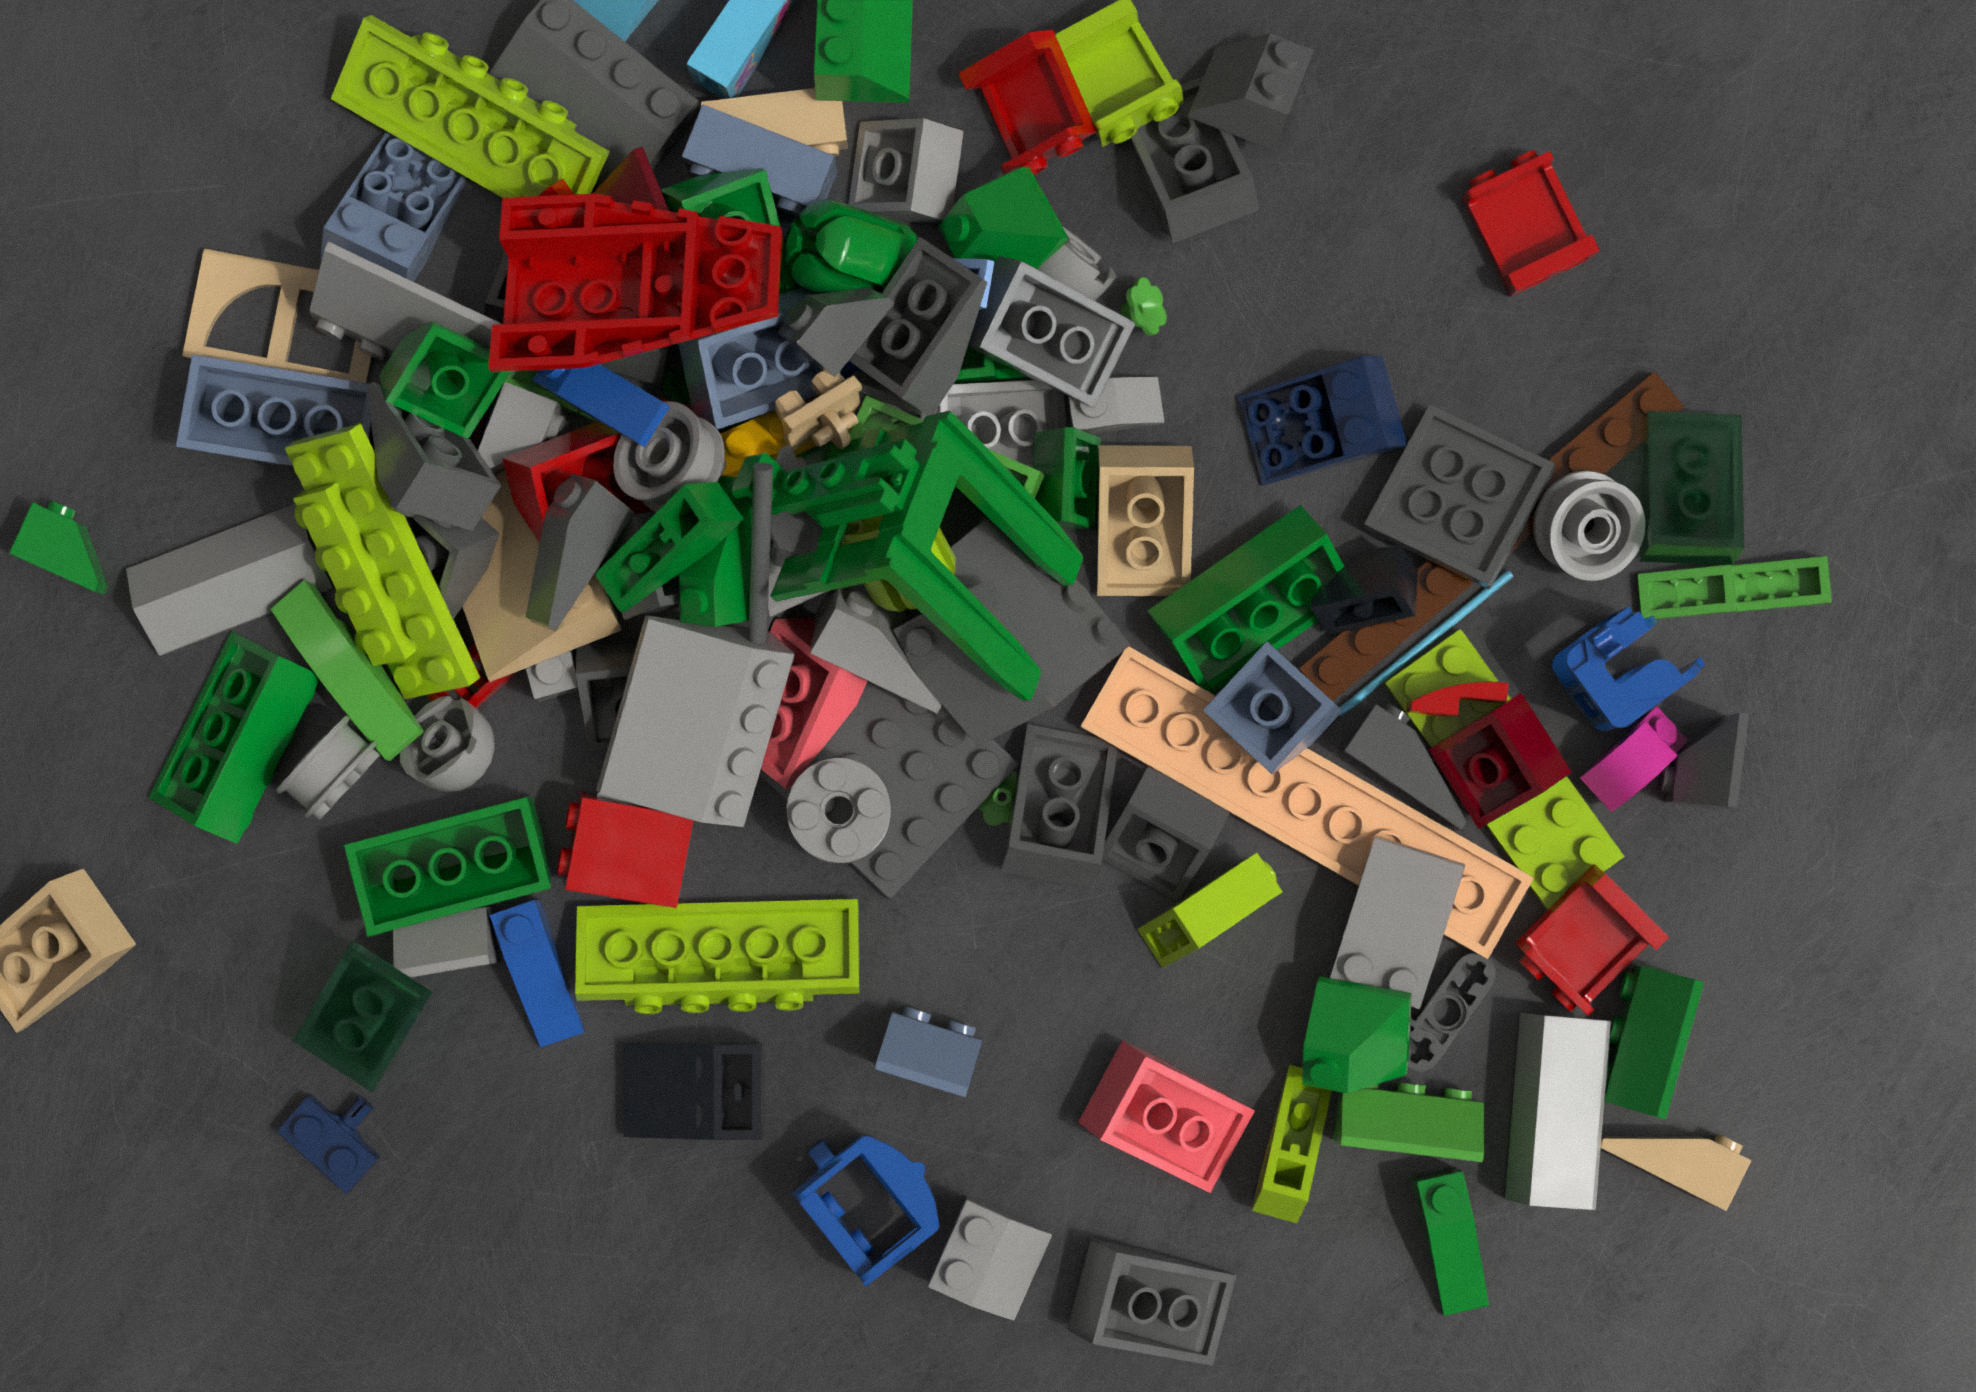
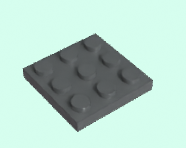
M1429 404L1368 515L1364 527L1366 530L1390 542L1401 545L1403 548L1490 589L1555 470V463Z

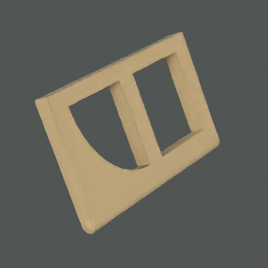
M204 249L201 255L202 260L182 354L184 358L191 359L192 355L363 383L369 382L373 357L358 349L360 342L357 340L355 341L349 374L288 362L301 292L314 293L319 270ZM281 287L267 358L206 347L208 337L216 320L235 299L258 288Z

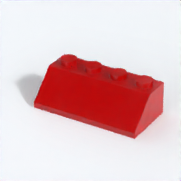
M664 397L658 398V399L661 400L662 402H670V401H671V402H677V403L683 404L684 406H686V407H688L690 410H692L691 405H688V404H685V403H681V402H678V401H674V400H671V399H667V398H664ZM598 421L502 458L513 503L539 544L545 513L554 501V494L557 488L564 481L568 480L572 473L597 481L635 512V514L652 512L643 501L627 495L616 481L614 454L622 434Z

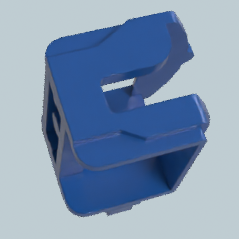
M1628 606L1612 613L1559 652L1553 658L1551 666L1557 680L1589 723L1595 729L1607 732L1615 727L1623 728L1633 723L1693 679L1706 664L1699 657L1678 670L1676 666L1667 660H1654L1646 665L1636 666L1614 680L1606 669L1605 663L1649 631L1658 622L1654 616L1644 619L1639 611L1634 613Z
M869 1135L859 1136L836 1155L823 1139L808 1150L807 1153L819 1169L797 1186L792 1194L865 1286H868L939 1229L936 1203L929 1184L924 1178L926 1169L922 1162H911L906 1155L890 1144ZM858 1156L862 1158L915 1225L913 1229L874 1260L870 1254L876 1249L859 1228L851 1232L840 1218L846 1211L829 1190L823 1195L818 1190L821 1185Z

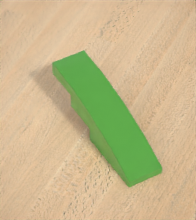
M303 580L271 608V611L314 673L370 742L376 741L378 743L375 748L385 760L391 761L424 732L381 665L373 666L368 655L362 653L357 648L354 633L345 621L335 617L314 583Z

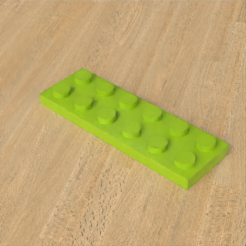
M1461 629L1384 683V686L1402 711L1410 717V722L1429 748L1501 705L1499 703L1460 700L1458 716L1455 717L1406 713L1407 703L1436 690L1467 683L1499 682ZM1567 776L1544 793L1485 825L1512 864L1534 878L1529 887L1546 911L1593 864L1597 865L1602 871H1605L1625 857Z

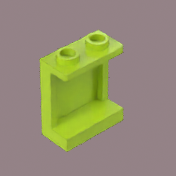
M1118 0L1055 34L1097 130L1094 134L1102 147L1111 142L1118 144L1130 139L1136 134L1139 127L1152 120L1159 122L1171 117L1177 112L1179 106L1184 104L1182 87L1177 79H1172L1138 20L1137 10L1131 0Z

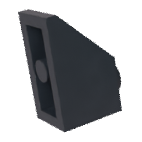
M1401 545L1383 547L1378 550L1357 554L1311 600V609L1329 635L1416 616L1418 571Z

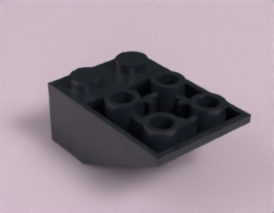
M764 1042L623 1043V1137L762 1140L764 1137Z

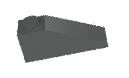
M572 473L569 479L557 488L554 494V501L545 513L525 617L531 622L553 631L557 630L635 514V512L597 481Z
M1386 703L1384 708L1377 704L1373 705L1341 753L1456 831L1462 830L1467 821L1414 729L1406 725L1410 717L1390 703Z

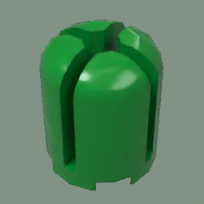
M823 199L811 202L801 210L800 218L793 220L786 234L783 256L786 268L791 273L792 279L803 289L821 294L869 287L882 294L916 244L917 238L915 233L904 223L839 201Z

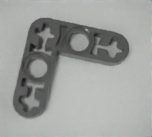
M1467 953L1460 956L1453 963L1414 1020L1410 1019V1026L1412 1027L1410 1038L1420 1042L1425 1037L1429 1041L1426 1049L1431 1053V1056L1427 1061L1419 1058L1415 1063L1409 1059L1408 1068L1414 1071H1427L1440 1061L1495 981L1496 970L1489 959L1477 953ZM1477 962H1480L1483 965L1480 973L1485 979L1482 984L1472 982L1464 993L1472 995L1473 999L1467 1004L1459 994L1448 991L1447 987L1452 981L1456 987L1460 988L1467 976L1462 971L1465 964L1474 966ZM1444 998L1454 1000L1459 1007L1458 1019L1448 1026L1439 1024L1433 1015L1436 1003ZM1409 1048V1058H1410L1411 1055H1412V1051H1411V1049Z

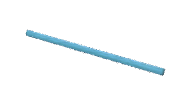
M1506 570L1495 579L1490 589L1484 588L1339 707L1342 710L1339 716H1344L1513 578L1512 573Z

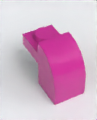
M1656 706L1645 714L1624 738L1604 752L1580 779L1612 813L1664 770L1677 757L1676 753L1688 739Z

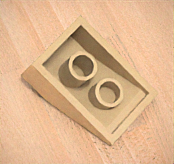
M1098 445L1097 596H1169L1191 581L1194 488L1192 446Z
M84 868L49 881L0 925V1010L16 1033L27 1028L105 972L136 945Z

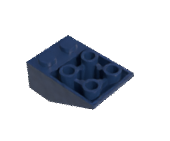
M1362 356L1238 396L1262 486L1362 460L1407 446L1383 356Z

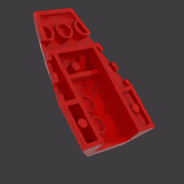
M596 193L502 198L499 241L509 259L503 324H493L491 331L488 367L491 372L587 368L778 317L782 249L781 226L720 216L718 220L698 216L697 211L679 208L678 212L656 209L652 203L633 200L632 204L613 201L611 196Z

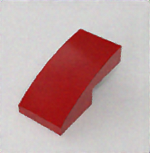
M1475 682L1442 688L1407 703L1406 713L1455 717L1458 716L1460 700L1502 704L1507 702L1509 683Z

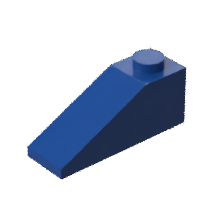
M600 364L587 368L538 370L533 378L534 382L569 405L643 447H646L670 408L661 400Z
M532 900L490 915L505 962L540 1048L584 1033L585 1029L541 900Z

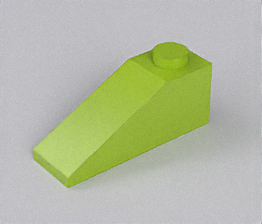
M1289 1065L1262 1163L1252 1211L1298 1223L1309 1199L1332 1090L1302 1085L1303 1068Z

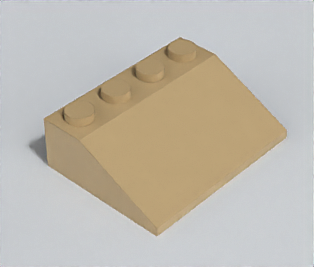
M505 470L495 476L501 487L482 515V518L499 532V536L488 569L463 604V609L489 682L622 630L610 596L595 576V573L556 631L535 624L525 617L539 542L513 503Z

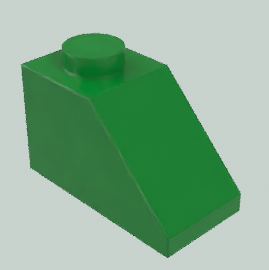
M52 500L49 501L46 508L32 503L9 554L94 592L105 595L108 584L86 525L72 520L76 511Z

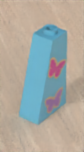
M729 0L687 62L693 83L720 99L737 98L797 0Z

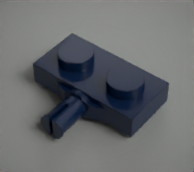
M311 1094L299 1105L277 1132L347 1194L381 1157L363 1141L358 1129H356L374 1107L369 1102L355 1114L367 1101V1099L359 1095L345 1113L341 1115L328 1110Z

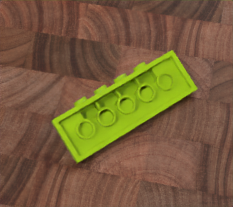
M373 15L363 18L331 99L502 198L538 196L561 179H564L574 194L592 193L610 151L575 132L577 124L566 119L568 111L563 106L552 101H543L540 104L526 96L528 88L523 83L511 78H503L500 81L487 73L489 66L484 61L470 55H464L460 58L447 50L449 43L439 35L426 32L422 36L417 34L409 37Z
M361 423L299 439L285 447L295 473L305 490L293 498L296 504V521L299 526L308 529L316 546V563L322 570L328 571L336 588V605L342 612L348 613L354 625L357 648L362 653L368 655L373 666L388 664L404 699L467 687L477 681L480 675L405 516L390 505V498L378 481L375 452Z
M858 899L678 904L677 908L654 904L577 906L575 983L577 1001L624 1000L626 1006H634V1011L640 1014L659 1013L662 1011V1005H681V1010L685 1012L702 1013L709 1010V1004L728 1003V1008L732 1011L748 1012L756 1009V1003L775 1002L777 1009L793 1011L801 1009L803 1001H813V995L860 993Z

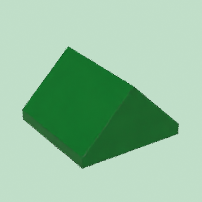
M1075 427L1034 432L1033 468L1045 475L1035 499L1061 528L1097 530L1098 445H1100L1101 438Z

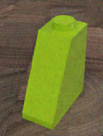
M1255 853L1148 921L1137 930L1161 967L1164 968L1201 948L1283 891L1277 884V877L1272 867L1263 861L1258 853Z

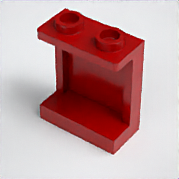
M1053 29L1028 32L959 72L966 90L982 89L1011 157L1010 161L1001 165L1004 175L1021 167H1030L1033 175L1049 167L1046 160L1055 155L1058 158H1063L1081 150L1084 147L1082 140L1097 132Z
M1536 150L1529 151L1512 160L1510 163L1513 169L1496 176L1494 170H1490L1468 182L1471 189L1467 190L1462 197L1467 211L1510 297L1592 259L1600 251L1593 235L1586 236L1552 166L1554 158L1551 151L1538 156Z
M580 791L578 802L570 801L568 805L565 829L572 830L569 848L561 847L556 875L564 876L563 884L565 890L677 908L693 820L633 803L590 796L589 792Z
M1593 864L1515 944L1525 953L1519 961L1538 980L1546 974L1557 985L1551 993L1570 1012L1578 1006L1589 1016L1595 1010L1590 1005L1591 1001L1648 945L1657 950L1669 936L1604 871Z

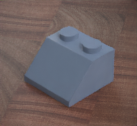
M1268 642L1255 653L1203 710L1271 774H1274L1311 746L1342 712L1331 699Z
M904 1006L902 1014L893 1011L874 1069L966 1097L982 1043L981 1038L974 1036L976 1028L953 1020H949L947 1028L929 1023L930 1013Z

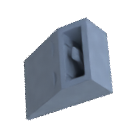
M386 131L324 226L320 259L323 257L327 243L330 242L414 282L425 266L468 178Z

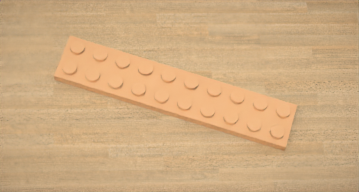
M1127 647L1123 651L1080 726L1081 728L1163 775L1170 777L1202 797L1211 800L1231 814L1357 886L1360 884L1375 835L1464 863L1465 868L1444 935L1486 959L1489 958L1534 879L1532 876L1308 748L1274 774H1271L1203 711L1216 697L1215 695L1131 647Z

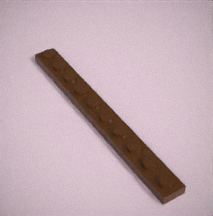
M1655 371L1549 459V461L1555 463V470L1510 552L1533 534V519L1536 507L1545 491L1555 481L1569 473L1583 470L1605 474L1685 407ZM1428 560L1417 569L1416 616L1342 632L1298 668V670L1333 701L1474 582Z

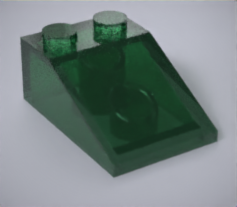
M1648 411L1640 501L1645 515V534L1640 547V562L1733 565L1742 553L1745 543L1741 415Z
M352 940L293 1042L362 1087L373 1092L397 1061L413 1034L433 992Z

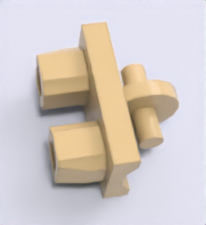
M821 371L811 381L812 389L818 396L815 400L806 404L795 390L787 392L775 401L776 413L784 429V442L787 445L790 444L792 450L797 449L813 439L818 447L831 440L836 447L843 449L851 443L848 429L858 424V419L854 413L862 406L858 394L862 390V385L854 375L845 380L839 373L834 377L825 371Z

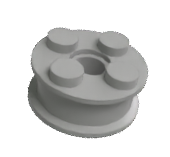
M664 402L670 408L646 447L621 435L614 454V474L620 488L632 498L643 501L654 512H657L684 484L716 482L726 467L724 443L717 428L707 420L697 417L688 407L677 402Z
M1589 470L1576 471L1561 477L1545 491L1534 513L1533 533L1540 552L1547 560L1575 578L1597 581L1619 573L1634 559L1644 539L1645 515L1640 501L1627 487L1600 472ZM1594 518L1593 528L1584 534L1586 524Z
M347 715L309 750L276 790L278 794L287 791L306 809L304 815L306 819L314 815L320 821L341 796L355 784L380 756L374 750L378 743L376 741L369 744L365 742L347 725L350 717Z
M832 758L820 761L810 766L797 778L789 793L787 819L791 832L805 851L823 861L847 863L863 858L880 844L890 823L891 805L884 783L873 770L855 760ZM834 798H845L853 807L852 817L844 824H834L826 817V806Z

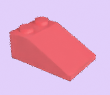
M812 617L775 619L769 632L779 638L794 653L761 766V770L785 789L792 788L797 778L808 768L854 710L868 680L810 653L815 620Z
M1122 1040L1078 1123L1101 1141L1211 1193L1255 1110L1164 1060Z

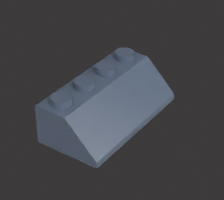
M192 355L176 447L293 467L285 447L294 441L361 423L374 450L368 388L371 384Z

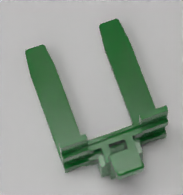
M950 410L925 416L923 423L890 431H885L882 427L865 431L863 437L851 440L850 445L843 449H839L833 444L826 461L785 471L767 453L748 456L744 459L731 490V494L735 498L748 496L752 500L753 466L756 463H769L773 466L771 515L784 512L795 514L805 511L823 528L816 551L785 558L770 595L773 600L778 602L881 579L887 580L994 681L1021 701L1032 700L1041 676V669L1019 641L932 553L931 547L956 486L1027 556L1064 586L1075 583L1083 561V555L1051 515ZM891 481L893 483V488L886 482ZM884 515L878 529L879 534L877 538L841 545L850 522Z

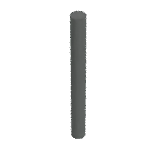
M756 463L753 466L748 640L755 644L765 643L768 632L773 466L769 463Z

